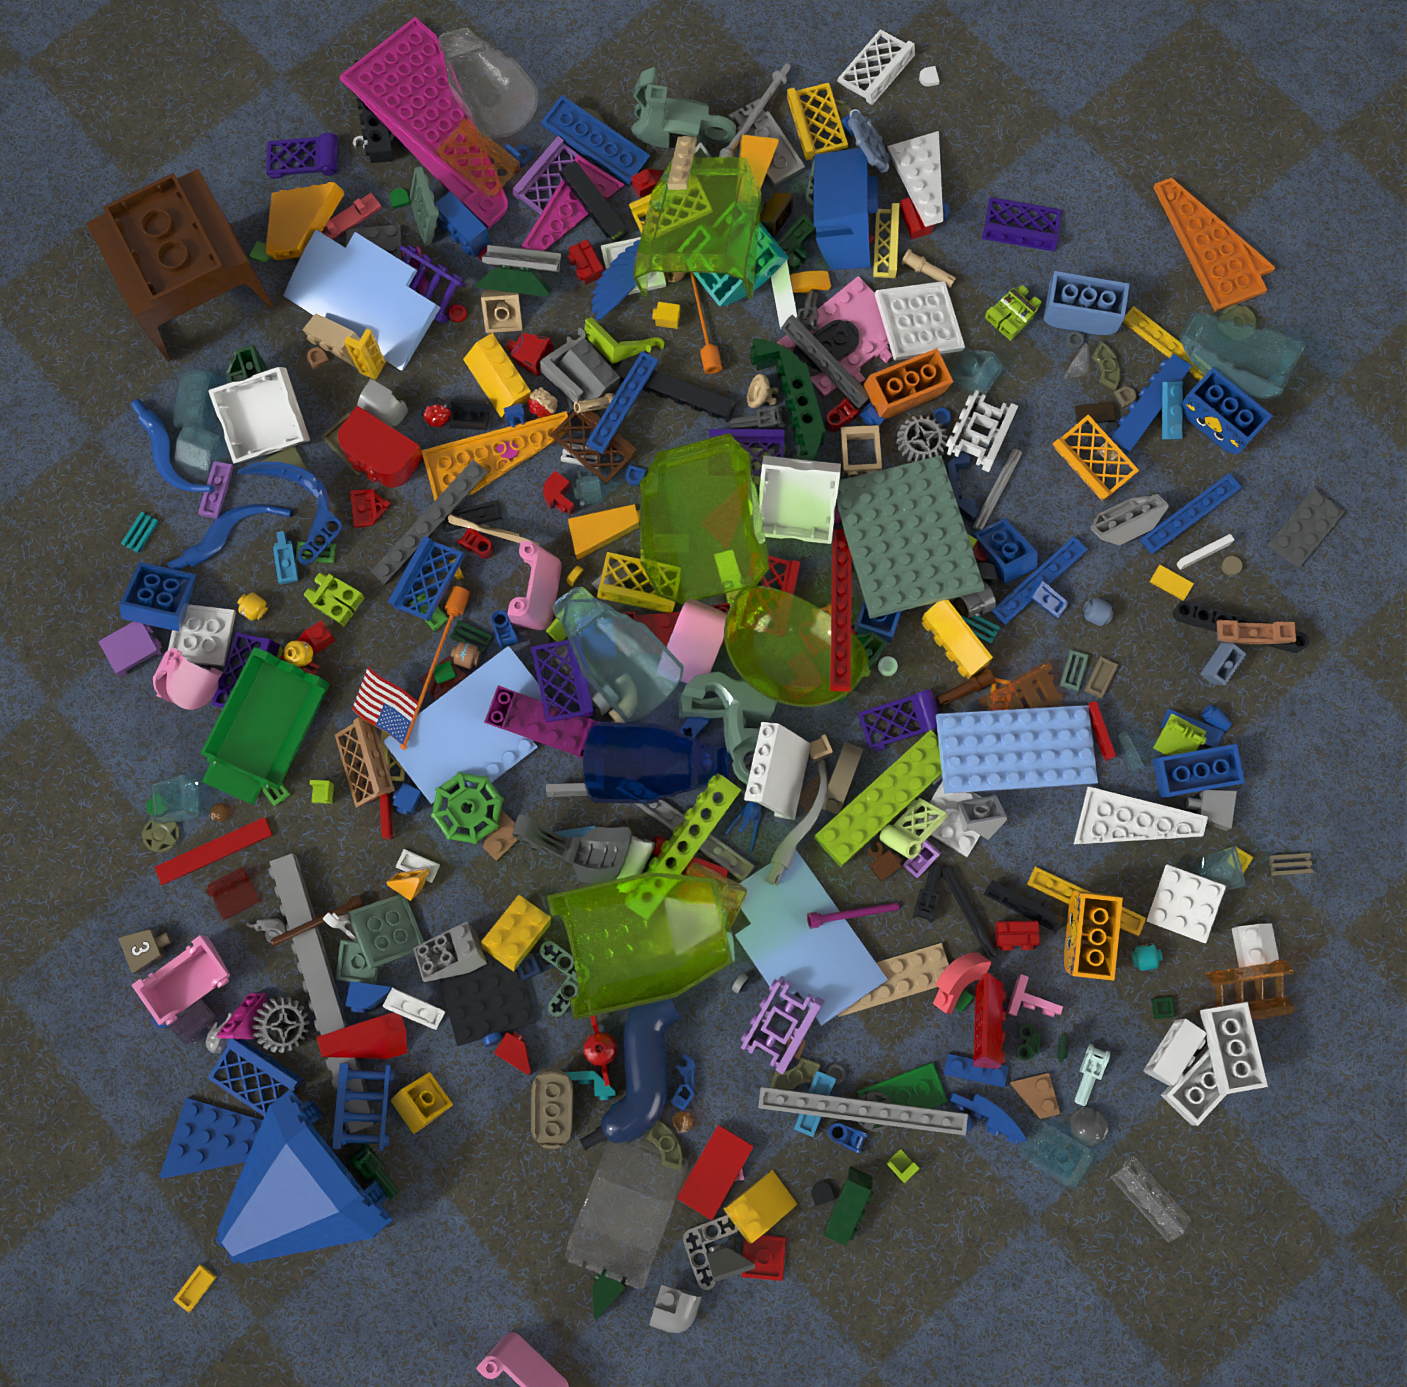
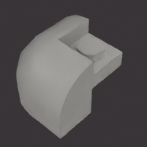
M372 379L363 389L357 406L390 427L398 425L408 413V408L404 401H398L392 395L391 390Z
M661 1284L649 1326L670 1333L686 1331L692 1326L696 1318L702 1295Z

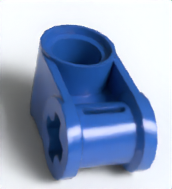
M502 610L495 611L492 614L491 621L500 649H504V646L513 643L519 644L507 613ZM499 617L506 618L503 624L499 625L496 623Z
M688 717L679 730L681 743L685 745L693 744L705 730L706 724H710L712 718ZM684 732H691V737H684Z
M837 1122L830 1124L827 1129V1135L831 1140L861 1154L862 1151L860 1149L868 1134ZM836 1126L842 1129V1135L839 1138H834L832 1135V1130Z

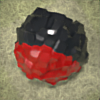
M440 397L429 398L421 409V415L426 423L434 427L445 425L452 412L450 404Z

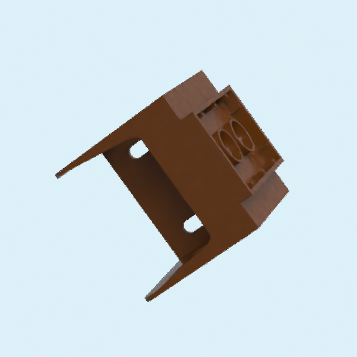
M199 169L179 178L174 173L169 174L103 206L106 213L86 223L133 317L168 362L172 359L162 341L158 327L223 293L246 284L271 310L275 309L234 232L235 228L232 223H229Z

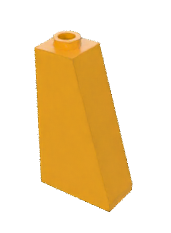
M742 135L739 150L736 203L746 204L748 207L755 205L779 139Z
M635 504L568 519L577 560L640 528L639 522L642 521L640 510L636 511Z

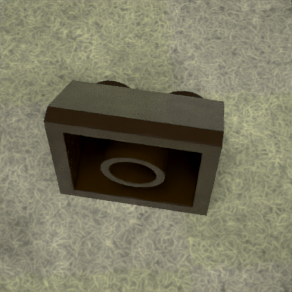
M774 193L771 199L768 198L764 203L762 212H758L756 215L773 238L776 237L792 213V193Z

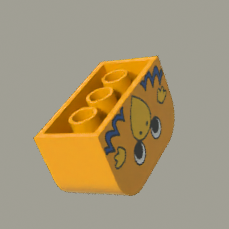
M1073 891L1069 902L1064 948V967L1067 973L1077 977L1105 980L1115 979L1122 897Z

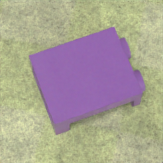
M132 622L98 641L113 670L120 677L127 675V670L153 655H162L160 650L162 645L157 638H153L151 633L154 630L151 625Z

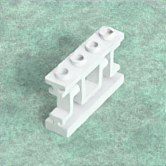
M976 390L974 395H969L965 405L968 408H963L959 419H961V423H956L953 429L954 437H949L946 445L949 447L947 454L951 455L953 452L955 453L954 456L958 457L961 450L978 457L976 465L982 464V470L989 472L1018 406L1011 403L1010 407H1007V404L1003 403L1001 409L984 403L986 395L982 394L980 396L978 395L979 391ZM977 403L978 405L976 407V411L981 412L984 415L974 412L972 417L970 418V412L974 404ZM1002 414L1006 415L1000 429H997L996 427L999 421L991 419L990 417L1000 420ZM973 423L991 429L988 437L971 430ZM962 430H964L963 438L970 440L971 443L961 439L959 445H956ZM991 441L993 442V445L988 453V456L985 457L984 454L986 449L978 446V444L988 447Z

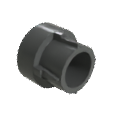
M984 581V591L956 597L958 609L967 619L973 616L984 615L996 607L993 592Z

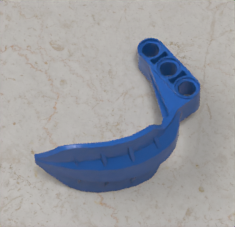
M267 461L254 463L238 470L237 475L251 474L289 480L299 484L316 497L319 506L307 542L298 552V561L301 564L311 565L340 533L342 525L339 519L329 511V499L326 488L315 475L306 469L292 464ZM328 524H335L337 530L334 532L329 531L327 528ZM321 537L324 539L325 544L319 546L315 543L314 539ZM304 551H308L312 554V558L306 560L301 554Z

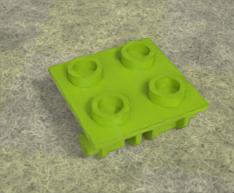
M1171 714L1153 748L1167 756L1194 752L1200 744L1203 745L1206 742L1207 738L1204 736L1207 731Z

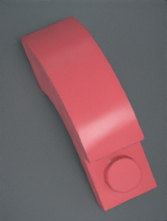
M978 952L968 953L954 960L937 980L936 986L940 989L933 1004L946 1014H952L963 989L971 982L980 980L983 974L987 973L991 961Z

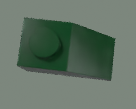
M609 1268L605 1271L601 1269L593 1278L596 1281L592 1286L593 1317L596 1320L626 1287V1284Z

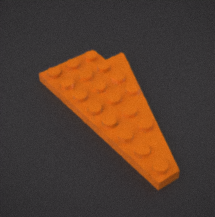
M1173 178L1155 183L1153 188L1215 312L1267 292L1261 276L1275 270L1274 265Z

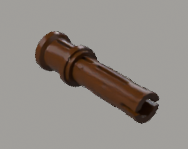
M986 668L985 672L977 676H971L969 681L938 695L937 699H939L938 701L941 706L944 707L973 691L979 692L981 688L991 683L995 684L996 681L991 670Z

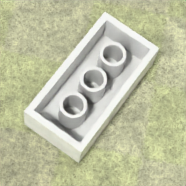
M1248 1002L1200 1010L1204 1031L1207 1033L1206 1040L1219 1094H1230L1268 1087Z
M1208 1044L1195 1057L1193 1063L1182 1072L1184 1077L1180 1083H1175L1174 1086L1169 1085L1161 1094L1185 1120L1195 1126H1198L1227 1095L1219 1094Z

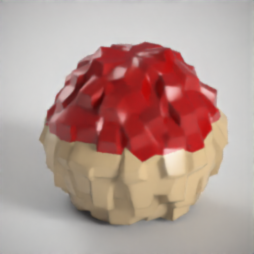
M542 387L535 389L528 400L530 412L539 418L552 415L558 406V400L553 395L551 396L549 392L543 390Z

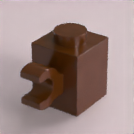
M876 842L875 845L878 847V852L874 853L870 848L867 849V853L875 860L869 867L879 881L882 882L901 868L899 864L901 860L895 852L892 854L890 850L882 855L883 847L879 842Z

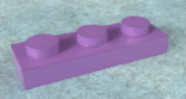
M213 462L207 485H213L214 491L204 492L198 512L200 516L218 519L234 469L232 464Z

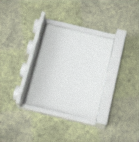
M761 722L744 800L757 802L775 812L774 816L795 820L811 744L780 724Z

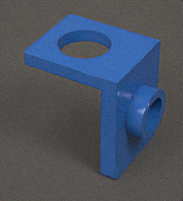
M523 143L516 149L509 144L505 145L507 159L510 163L516 164L520 168L535 154ZM520 150L528 152V156L525 159L521 158Z

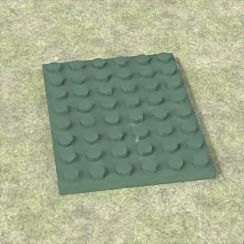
M941 455L839 480L836 506L870 619L984 591V584Z

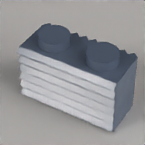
M1221 642L1200 675L1212 684L1227 685L1226 682H1229L1231 675H1233L1239 663L1242 662L1241 660L1244 659L1246 653L1233 643Z

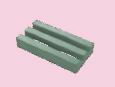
M1069 650L1059 684L1060 687L1076 692L1079 691L1089 655ZM1075 655L1076 657L1068 683H1065L1069 666L1072 660V656ZM1081 657L1083 658V661L1075 686L1072 685L1079 662V658Z

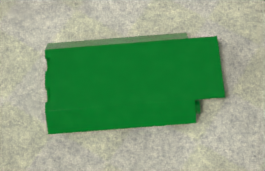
M254 647L200 753L207 757V762L211 763L201 782L251 805H254L262 787L267 790L270 787L278 790L330 683L318 676L303 671L294 664L278 659L269 652Z

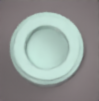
M883 657L878 663V670L884 676H892L897 671V661L892 657Z

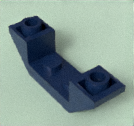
M961 450L959 456H954L948 463L946 471L960 514L969 522H975L976 517L979 516V506L975 505V499H962L961 488H958L957 484L960 481L959 470H956L968 469L970 463L973 462V455Z

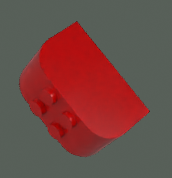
M356 406L339 429L338 442L345 458L352 464L351 467L359 473L362 471L367 474V478L374 483L379 482L390 488L402 486L409 480L424 459L420 445L359 406Z

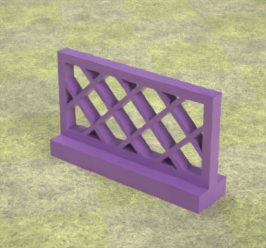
M557 136L515 185L513 196L517 199L520 198L541 215L543 210L540 207V203H548L552 197L551 190H556L559 186H551L550 178L560 177V181H562L559 173L549 174V167L551 165H559L560 171L561 165L570 164L578 154L565 145L562 138ZM566 151L570 155L571 160L560 161V154ZM541 178H547L548 186L538 187L537 181ZM549 190L550 198L539 199V191ZM536 191L537 199L529 200L525 195L528 192Z

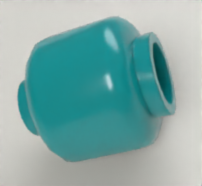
M1153 943L1136 945L1134 951H1131L1134 967H1138L1140 971L1158 969L1159 961H1163L1161 949H1156Z

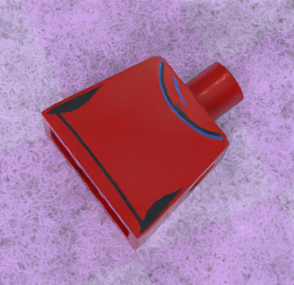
M522 333L517 341L510 339L506 344V349L511 351L510 356L513 361L537 377L541 373L540 361L548 356L554 348L550 338Z

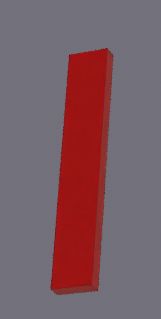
M263 817L154 868L161 885H165L273 836L267 819Z

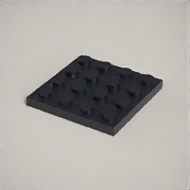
M487 952L484 953L486 965L470 973L439 979L457 1046L481 1040L494 1032L500 1031L504 1033L536 1023L524 980L522 981L518 969L513 972Z

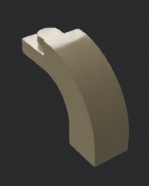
M844 743L827 788L822 809L837 815L840 813L863 748Z

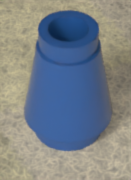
M1208 705L1201 714L1205 722L1224 732L1232 724L1217 705Z

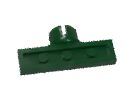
M804 214L777 241L778 245L789 257L787 264L793 270L799 269L801 267L799 263L804 264L807 260V251L801 245L816 231L814 223Z

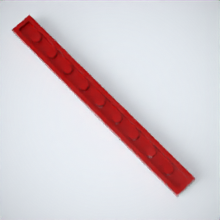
M833 529L830 691L850 692L852 557L844 529Z

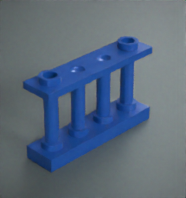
M340 1063L332 1149H341V1145H346V1143L379 1144V1151H383L384 1146H388L389 1133H385L389 1082H393L394 1070H390V1065H386L385 1071H362L348 1068V1063ZM351 1079L385 1080L384 1093L350 1091V1089H346L347 1081H351ZM349 1100L383 1101L382 1114L348 1113V1110H344L345 1102H349ZM348 1121L381 1122L380 1135L346 1134L347 1132H342L343 1123Z

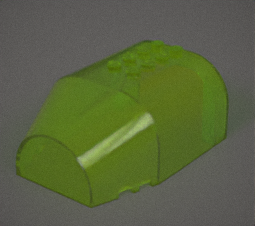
M651 871L547 895L551 916L559 914L564 921L573 956L578 991L577 995L569 1000L574 1020L675 998L735 961L734 942L729 916L721 888L715 878Z

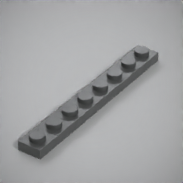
M473 459L370 572L386 585L414 555L423 537L429 538L488 472Z

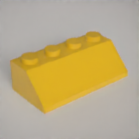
M493 333L477 341L463 360L499 416L503 418L505 416L503 408L522 403V406L529 402L531 391Z
M949 600L937 602L923 615L922 624L927 631H932L935 635V642L940 647L943 646L946 649V656L951 662H956L959 666L957 669L963 677L966 676L969 679L989 665L993 657Z

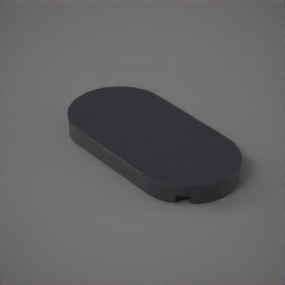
M834 320L813 333V336L837 361L844 359L854 352L859 343L857 327L847 320ZM797 345L795 346L793 353L802 363L807 364L809 375L816 376L821 374L823 371Z

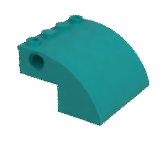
M736 202L712 228L700 226L677 252L719 307L732 304L755 291L789 259L746 204Z

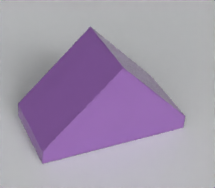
M925 840L921 844L919 854L915 858H908L902 866L918 878L941 852Z

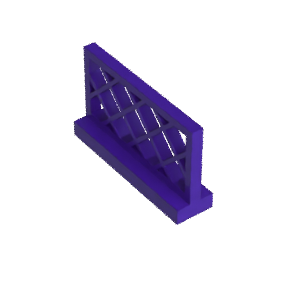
M989 197L982 239L1054 252L1059 237L1058 231L1062 210ZM992 203L999 204L1003 209L996 212L992 208ZM1016 207L1020 212L1014 215L1009 209ZM1031 210L1036 211L1038 216L1032 218L1027 212ZM1004 212L1010 217L1005 221L999 216ZM1050 213L1057 216L1056 219L1050 221L1046 215ZM1024 215L1028 221L1022 224L1017 218ZM996 218L1000 224L989 223V221ZM1042 219L1046 224L1040 227L1036 221ZM1014 221L1018 227L1008 226L1007 224ZM1031 224L1036 230H1029L1025 227ZM1050 228L1054 234L1046 233L1043 230Z
M709 429L708 476H761L762 468L758 471H753L749 466L755 460L762 465L763 461L758 457L765 451L772 457L780 456L784 458V429ZM713 444H721L725 449L718 455L713 451ZM735 444L744 448L738 455L730 449ZM752 445H759L763 449L755 455L749 448ZM771 445H780V451L776 455L768 449ZM727 451L734 457L728 464L721 458ZM746 451L753 457L747 464L740 458ZM717 460L725 466L721 470H712V465ZM736 460L744 466L739 471H734L730 467Z
M236 632L211 705L224 708L227 701L221 704L219 700L225 693L229 698L230 690L234 688L238 680L236 672L244 668L248 660H244L242 655L247 650L252 652L253 646L260 642L261 650L269 652L276 657L280 644L267 638H259ZM241 638L246 640L247 645L240 649L239 644ZM239 657L241 663L234 667L233 661ZM232 675L234 682L227 685V678Z
M578 636L571 637L570 640L531 647L546 723L581 716H593V707ZM567 646L568 653L565 658L555 653L558 647ZM545 650L550 655L543 662L537 658L536 651ZM552 656L562 661L557 669L547 664ZM564 663L572 669L568 677L559 672ZM544 667L554 672L549 680L541 676V671ZM556 674L565 679L560 688L551 683ZM567 682H570L576 688L572 696L563 691ZM548 686L558 691L553 699L545 695L544 691ZM560 693L569 698L564 707L555 702ZM571 701L579 704L580 711L572 713L566 708ZM552 704L561 709L558 716L549 717L548 710Z

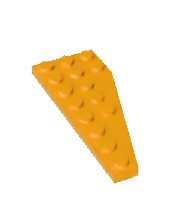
M567 411L528 421L524 425L517 424L513 428L510 426L422 450L434 500L443 493L473 459L488 474L468 495L476 493L554 443L555 440L550 437V434L568 417ZM561 431L557 436L562 438L569 431ZM510 441V447L518 450L517 456L512 460L501 457L507 449L504 442ZM512 442L515 443L518 448L513 447ZM503 444L505 447L504 451L499 453L496 447Z

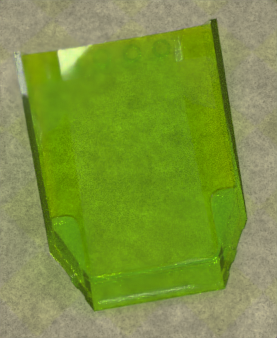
M694 157L687 190H668L667 183L672 159L652 191L635 258L633 278L642 296L647 297L649 272L725 273L743 280L748 298L753 299L762 194L747 159L739 157Z
M730 433L657 452L653 463L648 468L649 473L646 478H642L640 481V562L657 596L685 604L691 598L701 600L756 586L769 569V559L750 454L741 447L738 441L734 440Z

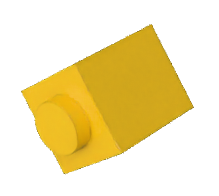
M658 302L657 308L653 309L652 315L656 326L678 329L680 305Z

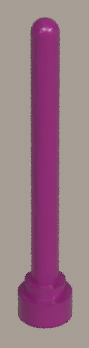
M895 902L823 915L817 912L807 913V922L809 928L814 929L819 928L825 922L896 911L900 909V904Z

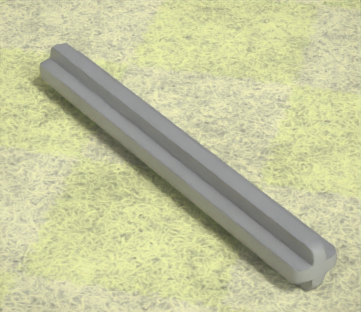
M1012 450L973 525L975 530L979 531L984 528L1022 455L1020 450Z

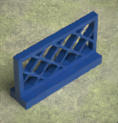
M424 536L388 603L401 612L404 611L430 621L465 554L436 543ZM437 548L440 549L442 555L433 558ZM456 555L455 561L448 564L447 558ZM444 560L445 566L436 569L435 563ZM432 565L433 571L425 575L426 568ZM447 571L446 578L439 580L438 574ZM435 576L436 583L427 586L426 580ZM423 582L424 588L415 591L417 584ZM438 588L437 594L430 597L429 591ZM425 593L427 599L418 603L417 596ZM413 598L415 605L408 608L405 607L408 601ZM428 604V611L426 614H422L420 607Z
M244 1039L228 1040L226 1049L208 1077L209 1080L264 1117L267 1112L266 1103L274 1102L280 1098L277 1090L278 1085L283 1084L294 1092L303 1081V1078ZM231 1050L237 1054V1063L229 1064L228 1054ZM250 1062L253 1064L255 1073L246 1075L244 1063ZM239 1065L241 1077L232 1078L230 1067ZM226 1068L228 1080L221 1081L215 1077L219 1069ZM268 1074L272 1084L262 1086L260 1075ZM256 1076L258 1088L249 1089L247 1078ZM242 1079L244 1091L237 1092L234 1090L233 1081ZM272 1087L275 1099L265 1101L263 1089ZM259 1090L261 1102L253 1103L250 1100L249 1092Z

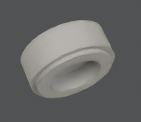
M741 973L732 986V990L739 994L749 977Z

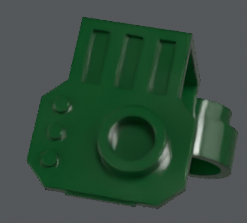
M1029 1023L1022 1024L1018 1029V1035L1021 1039L1025 1040V1044L1019 1045L1015 1053L1019 1060L1027 1061L1032 1058L1033 1054L1038 1055L1041 1034L1036 1033L1033 1025ZM1024 1028L1029 1030L1028 1036L1023 1034ZM1062 1033L1058 1041L1057 1058L1059 1062H1063L1064 1058L1067 1059L1069 1047L1066 1046V1033ZM1023 1048L1027 1051L1025 1057L1020 1054V1050Z

